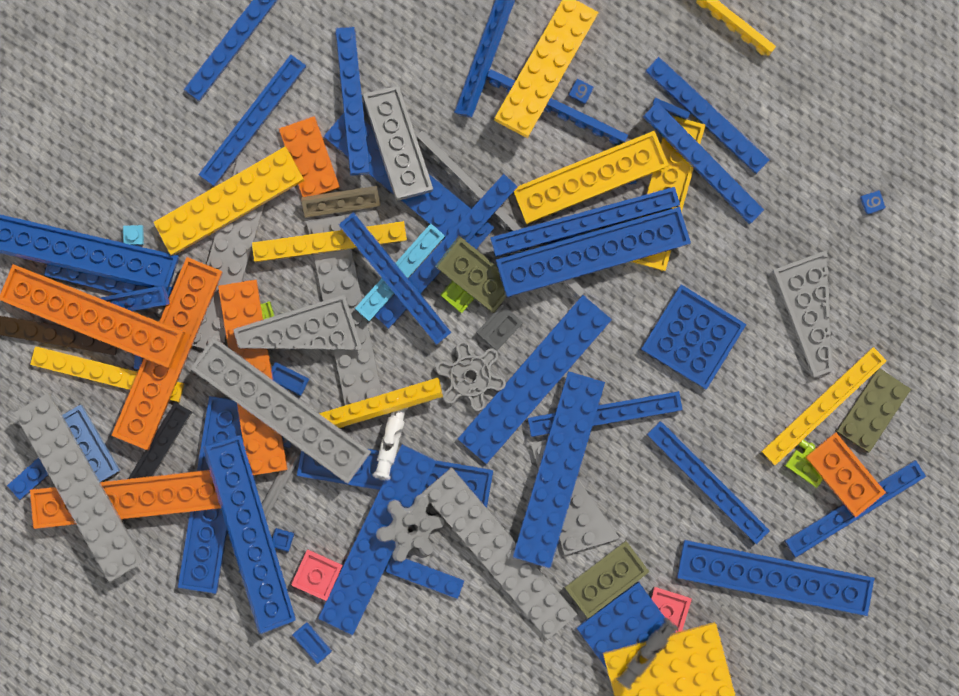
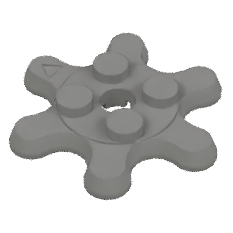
M461 341L456 347L458 352L457 361L454 363L441 361L436 366L437 373L447 376L451 381V386L444 392L443 398L447 403H454L460 396H467L471 401L472 408L476 411H481L485 407L484 392L490 388L500 391L506 386V381L503 377L495 376L491 372V365L498 359V352L490 348L483 355L476 356L471 352L470 344L466 341ZM471 370L477 376L472 382L465 378V374Z
M425 494L417 495L413 505L409 508H404L397 500H393L388 504L387 509L393 516V521L389 526L380 528L376 536L379 541H395L396 547L392 556L396 561H404L408 552L415 547L425 555L433 552V544L429 541L428 537L432 530L441 528L444 525V518L440 514L432 516L426 514L429 499ZM415 524L416 530L408 533V527Z

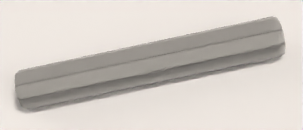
M294 451L290 453L286 460L288 470L280 471L262 503L266 518L300 458V455Z

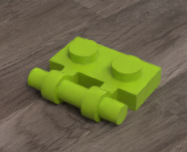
M803 439L799 443V446L804 449L803 453L795 450L784 466L815 488H818L823 478L805 458L806 455L815 449V445Z

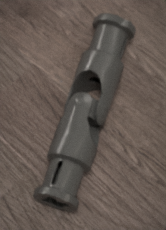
M664 618L665 622L657 631L655 630L646 645L628 663V668L624 673L616 678L627 689L631 690V685L634 681L643 675L655 659L656 654L667 645L668 639L675 630H679L668 618ZM641 655L648 659L644 664H640Z

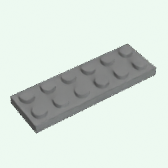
M394 86L363 94L362 99L396 201L433 192V186L400 87Z

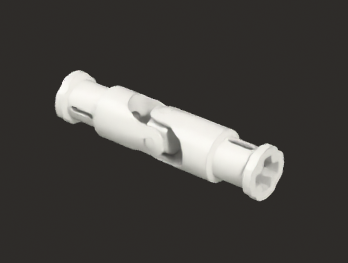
M408 407L391 412L390 417L387 419L385 435L382 439L377 458V469L373 473L375 478L390 480L389 473L391 465L395 462L399 438L405 423L403 419ZM386 445L392 447L389 451L385 449Z

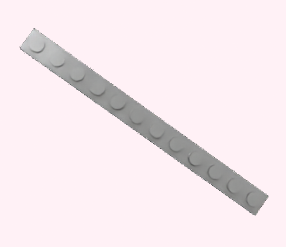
M423 131L417 135L419 146L424 151L428 149L432 153L430 157L437 164L441 162L446 167L444 171L450 177L455 176L459 180V186L465 191L468 189L473 194L471 197L476 202L486 194ZM501 208L492 215V218L496 216L500 220L498 222L499 225L506 231L508 229L511 232L522 229ZM537 245L534 247L526 248L525 250H532L535 248H539L540 246ZM574 279L559 282V284L564 283L568 287L566 290L574 298L576 296L580 298L586 292Z

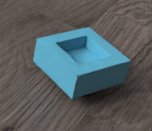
M123 226L124 243L144 245V226Z

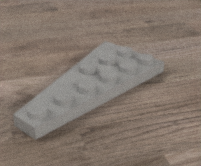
M826 250L772 270L813 378L833 371Z
M345 294L233 329L239 348L363 350Z
M548 439L531 444L538 470ZM578 479L574 486L559 537L564 555L619 539L617 533Z

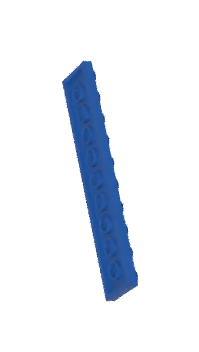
M343 113L324 135V138L348 157ZM365 122L369 175L394 195L373 129ZM429 174L433 192L402 199L401 201L427 223L435 226L446 237L471 208ZM486 222L468 243L477 250L493 231L494 227Z
M677 207L497 259L496 264L506 297L508 298L690 245L691 241L681 209Z
M0 214V253L149 288L166 285L167 292L169 290L179 261L178 255H170V253Z
M582 295L507 381L505 388L494 396L460 435L458 440L487 464L612 319Z
M568 371L515 547L514 558L551 568L605 382Z
M209 396L197 472L210 470L204 453V446L238 435L242 437L238 406L234 400ZM221 508L190 512L178 588L217 593L227 536V526Z
M241 435L204 446V453L258 633L262 634L296 621Z
M404 444L401 445L395 457V462L390 469V480H384L318 619L351 635L354 634L396 547L395 541H379L376 536L380 528L389 526L393 521V516L387 509L388 504L393 500H397L404 508L411 507L416 496L422 493L437 460Z
M368 449L371 453L349 483H346L301 450L297 476L377 490L381 489L384 480L373 477V473L376 472L379 450ZM443 461L436 462L423 491L452 467L487 508L493 470Z
M689 540L683 541L677 578L865 616H868L875 579L874 577Z

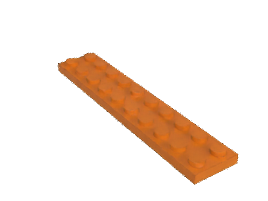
M186 257L169 297V304L166 305L159 321L185 332L172 367L170 369L148 359H143L111 436L149 450L223 271Z
M14 264L0 293V300L170 369L185 335L183 331Z
M257 280L218 286L228 348L273 380L269 350L239 348L233 331L235 328L263 320ZM237 403L243 444L252 474L259 475L288 470L282 435Z
M210 470L100 482L121 519L221 508ZM56 487L30 490L33 529L76 524Z

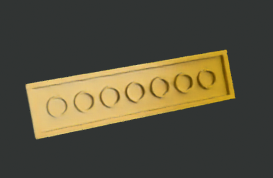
M577 0L561 1L496 114L494 121L528 139L599 12Z
M672 116L699 144L701 143L705 124ZM662 137L660 145L669 167L652 174L647 194L675 187L680 202L678 207H680L682 212L694 168ZM671 250L631 262L666 271Z
M652 131L518 186L514 194L526 224H530L669 167V164L655 131Z
M283 147L153 223L170 255H176L305 180L287 147Z

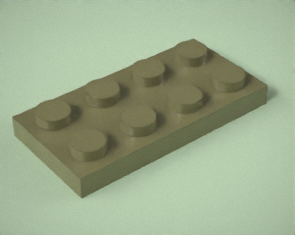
M458 236L435 267L488 310L495 313L506 298L498 267L462 237Z
M879 368L836 432L867 453H870L911 389Z
M625 540L567 584L565 589L589 619L648 574L649 570Z

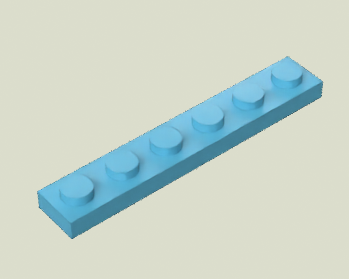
M430 224L398 259L396 264L407 278L441 242L445 235ZM381 278L355 307V310L367 321H370L391 298L394 292Z

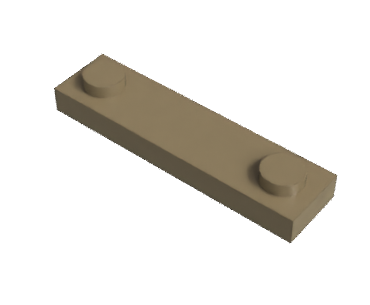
M377 186L301 197L305 218L380 206Z

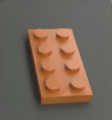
M315 116L279 128L284 145L287 147L305 180L298 184L302 196L320 195L339 189L340 186Z
M836 432L805 456L854 517L860 515L886 493Z

